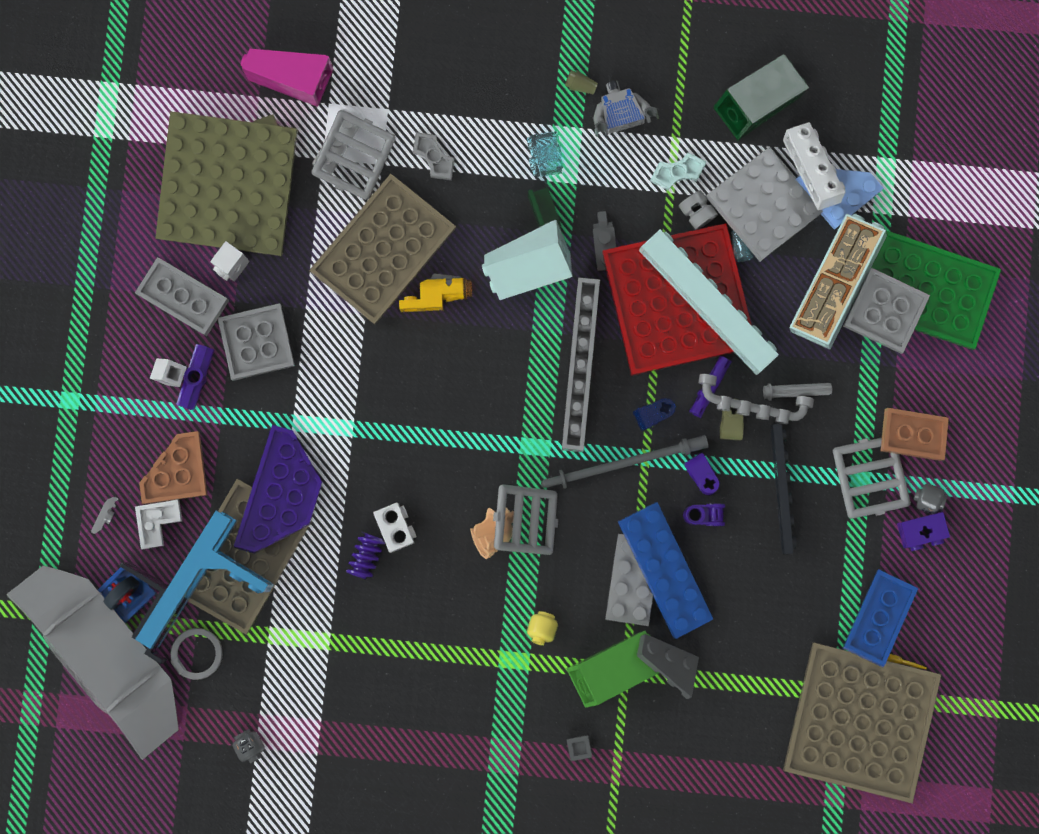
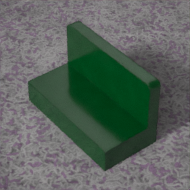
M548 187L536 192L529 190L528 198L538 226L541 227L557 220L561 229L562 226Z

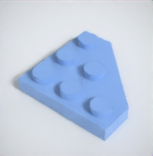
M836 169L839 181L843 182L845 186L844 197L841 203L821 209L823 211L821 215L834 230L841 225L846 214L852 216L884 189L870 172ZM801 176L796 178L798 183L809 194Z

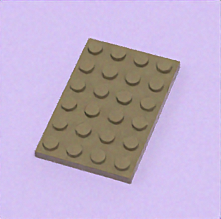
M390 174L309 271L376 325L453 233L456 226Z
M236 479L218 511L228 514L238 522L220 551L267 579L274 586L270 592L256 593L248 588V582H239L229 576L231 572L227 569H208L188 602L247 635L310 525L256 554L234 548L252 490L251 486Z

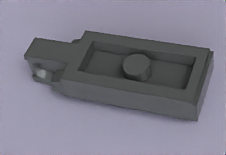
M606 211L597 212L598 224H593L597 272L606 271L602 251L616 248L614 227L612 222H607Z

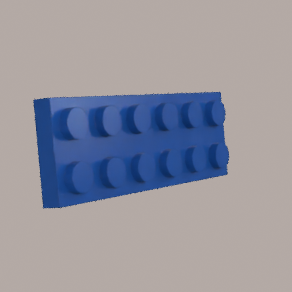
M658 502L619 520L618 523L673 638L677 639L713 620Z

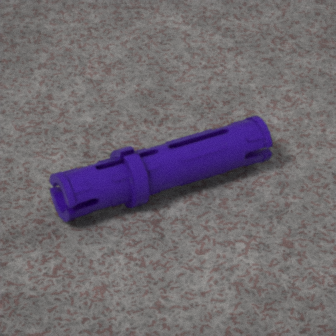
M719 356L710 375L717 377L716 386H711L713 394L732 363L723 356ZM702 389L698 391V397L689 411L698 418L702 417L710 402L704 397Z

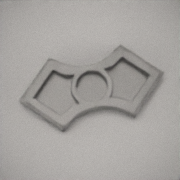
M416 132L413 154L422 157L428 163L431 178L452 181L455 159L445 155L439 149L437 135Z

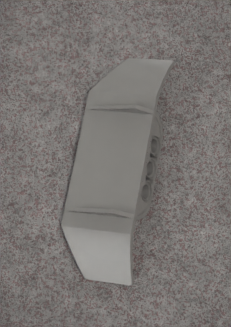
M42 566L7 594L8 598L26 614L43 634L53 654L95 705L103 712L109 714L142 760L179 730L171 678L155 660L144 654L147 649L140 642L132 638V631L114 610H110L103 602L104 597L89 579Z

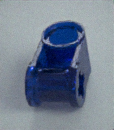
M664 398L633 411V415L641 431H644L672 416L675 412V404L672 400ZM661 403L670 405L669 414L660 412Z

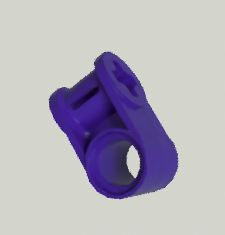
M703 453L684 463L687 472L703 494L712 495L718 490L719 480ZM705 480L714 482L712 490L709 487L704 488Z
M725 504L692 505L684 510L683 518L690 525L725 526V522H723V508H725ZM691 509H696L699 512L697 521L690 519L689 512Z

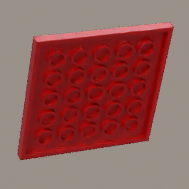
M727 224L671 235L676 247H681L688 254L687 258L692 263H696L703 270L702 274L707 279L710 278L718 286L717 290L722 295L726 294L733 303L731 305L736 310H741L747 316L746 321L751 325ZM647 241L602 251L631 375L734 353L726 342L641 254L639 249Z

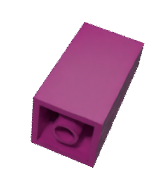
M249 49L248 54H244L241 60L242 70L249 81L316 107L319 106L333 72L329 56L319 54Z

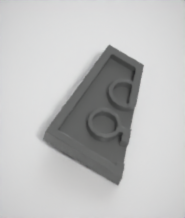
M647 634L640 637L637 657L652 670L662 674L667 679V683L672 687L676 686L682 692L681 695L686 699L692 698L699 657Z

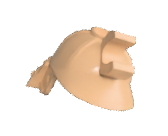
M491 508L487 509L486 519L470 529L474 544L480 555L485 559L492 557L498 551L494 548L496 521H493L495 511ZM508 508L505 511L503 542H509L512 537L513 528L511 523H513L514 511L510 512Z

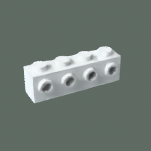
M810 122L787 129L783 142L817 210L819 211L841 203L845 194V186L843 182L839 181L836 175V168L828 159L826 148L821 146L816 129L812 128Z

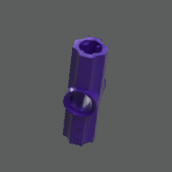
M196 344L189 367L184 373V382L176 403L177 406L195 411L202 387L207 381L206 375L215 351L214 349ZM195 372H199V381L192 383V374Z

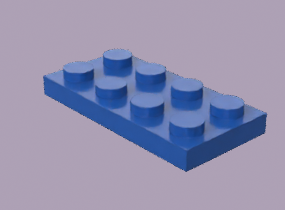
M878 569L843 649L884 667L918 588Z

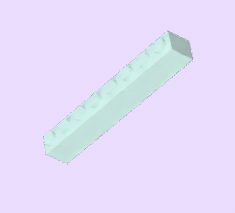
M661 230L656 232L639 249L641 254L756 375L759 374L779 355L776 352L777 348L770 341L766 342L761 336L762 332L755 325L751 326L746 321L747 316L741 310H736L731 305L733 303L726 294L722 295L717 290L718 286L710 278L707 279L702 274L703 270L696 263H692L687 258L688 254L684 249L676 247L673 243V238L667 232L663 233Z

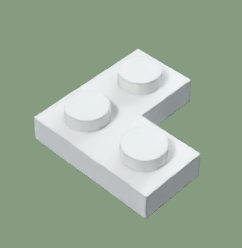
M179 500L135 507L141 549L164 546L161 525L182 521Z

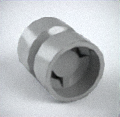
M701 190L695 192L679 204V208L684 215L690 216L689 222L695 230L702 228L718 216L713 206L707 205L708 199ZM701 205L702 208L694 213L693 209Z

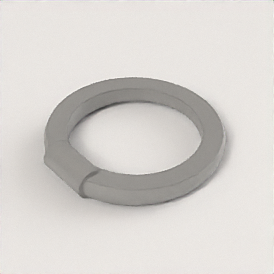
M188 629L182 632L172 645L171 664L177 673L185 678L192 680L207 678L220 666L223 655L221 643L212 632L206 629ZM192 635L207 637L213 643L216 651L215 660L211 667L201 673L187 671L178 658V649L181 643Z

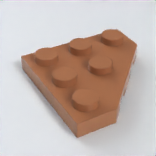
M199 431L177 434L173 438L172 443L165 452L163 451L153 464L151 470L139 483L142 504L208 495Z

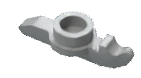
M112 497L104 503L91 530L92 533L96 534L100 531L104 523H110L114 515L111 509L116 507L115 501L118 500L117 497Z

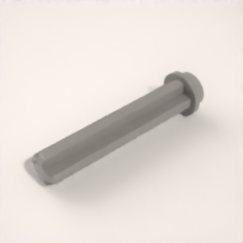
M769 383L763 387L764 399L769 401L772 398L832 394L831 383L771 386Z

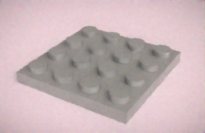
M770 147L706 196L760 262L823 212L822 210H817L810 195Z

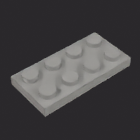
M158 257L135 292L138 296L205 336L208 335L229 302L226 297Z
M618 534L605 620L649 626L653 594L625 536Z

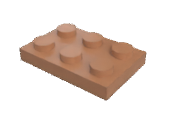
M886 408L884 411L881 451L943 461L945 460L949 418Z

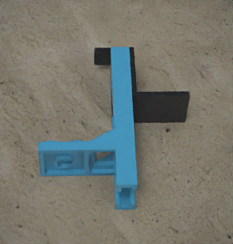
M217 510L214 512L169 586L131 562H121L119 565L160 591L132 635L133 639L148 647L144 654L160 664H164L167 659L156 653V648L160 647L208 569H227L231 572L229 576L239 582H248V588L256 593L270 592L274 586L267 579L220 551L238 522L224 512L220 513Z

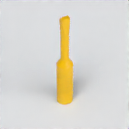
M890 654L887 661L921 669L927 668L903 660L900 656Z

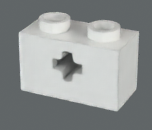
M225 241L210 262L215 266L213 270L226 281L230 278L235 282L250 261L242 252Z

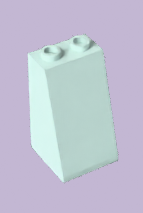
M557 220L551 221L485 254L484 264H482L485 276L490 277L491 290L493 293H497L499 300L572 277L571 255Z

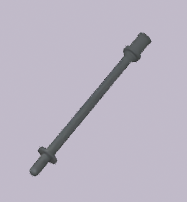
M705 435L688 440L684 438L681 439L678 445L564 474L563 470H559L560 476L544 479L541 482V486L548 488L562 484L565 489L567 488V482L677 453L690 455V452L708 448L707 438Z

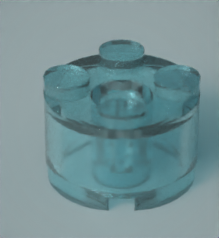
M557 131L533 134L531 137H527L528 149L531 151V155H533V157L529 158V162L534 176L542 177L563 174L561 146L557 143L559 139Z

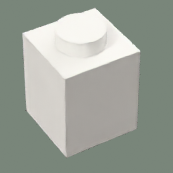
M157 358L150 379L168 386L180 387L187 367L168 359Z

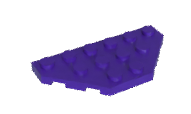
M275 425L271 427L234 543V548L256 554L310 525L322 481L314 470L293 430Z

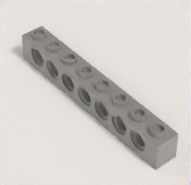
M578 278L562 451L582 453L584 451L600 284L598 279Z

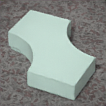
M689 152L683 159L675 163L659 161L650 182L668 191L673 184L681 180H694L697 182L707 161Z

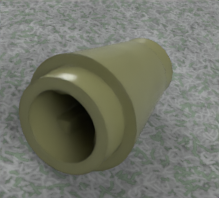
M571 70L565 86L569 87V90L593 95L598 83L578 70L576 72Z

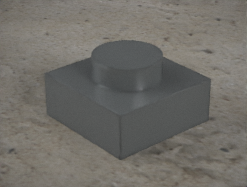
M588 735L566 739L571 761L592 757Z

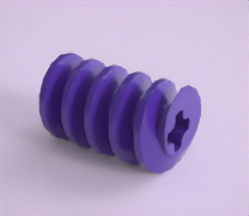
M362 532L365 537L357 538L362 545H355L359 553H352L356 561H349V565L353 569L346 570V573L366 579V577H373L374 574L369 569H376L377 566L372 561L379 560L375 553L382 552L378 544H385V541Z

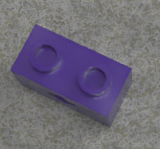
M943 512L897 523L903 548H910L911 551L923 549V544L931 542L932 546L945 543L944 539L950 537ZM923 529L928 530L927 534L920 535L919 531H922Z

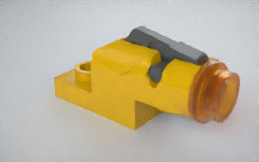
M433 274L431 279L420 283L421 299H417L415 296L404 297V300H399V309L401 312L443 310V300L450 302L472 297V280H466V278H461L460 276Z

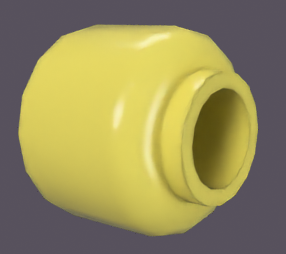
M539 611L538 614H534L531 617L527 634L532 638L533 643L544 645L545 642H552L554 640L558 627L555 616Z

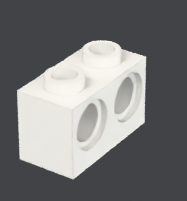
M394 503L373 512L389 553L415 543L413 538H416V534L412 525L408 527L405 518H408V514L404 505L400 507L399 503ZM390 511H395L398 514V519L394 523H389L386 519ZM398 531H403L406 534V539L402 543H397L394 539L395 533Z

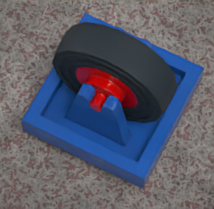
M121 567L98 589L99 593L104 597L103 602L110 610H114L125 624L157 594L149 584Z

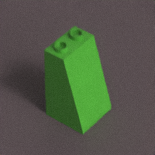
M646 631L639 632L566 668L585 708L599 705L659 673L652 670L637 657L640 637L647 634Z

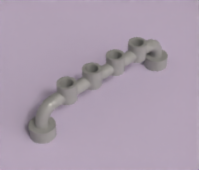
M700 374L698 383L702 384L704 397L708 401L718 404L717 409L721 411H730V407L737 409V414L749 416L750 412L757 413L756 418L769 420V416L776 417V423L788 424L789 420L798 421L806 415L808 408H813L814 399L806 396H797L796 406L800 407L797 412L776 409L767 405H758L744 400H736L727 396H718L711 391V386H716L717 377L709 374Z

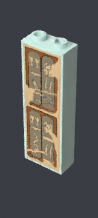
M849 214L845 215L789 327L792 333L831 349L887 237L886 230H884L882 225L876 222H872V224L865 222V219L857 214L852 216Z

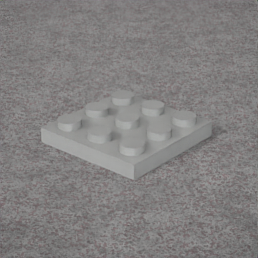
M871 268L843 327L902 354L930 295Z
M280 303L218 318L232 381L295 366Z

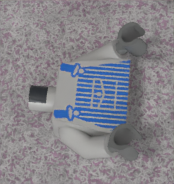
M618 81L609 82L606 84L608 95L602 96L601 102L597 104L594 113L595 136L598 137L599 132H605L607 136L614 132L644 124L645 116L647 122L651 123L650 117L655 116L659 119L658 111L655 107H651L640 95L632 93L631 89L620 90Z

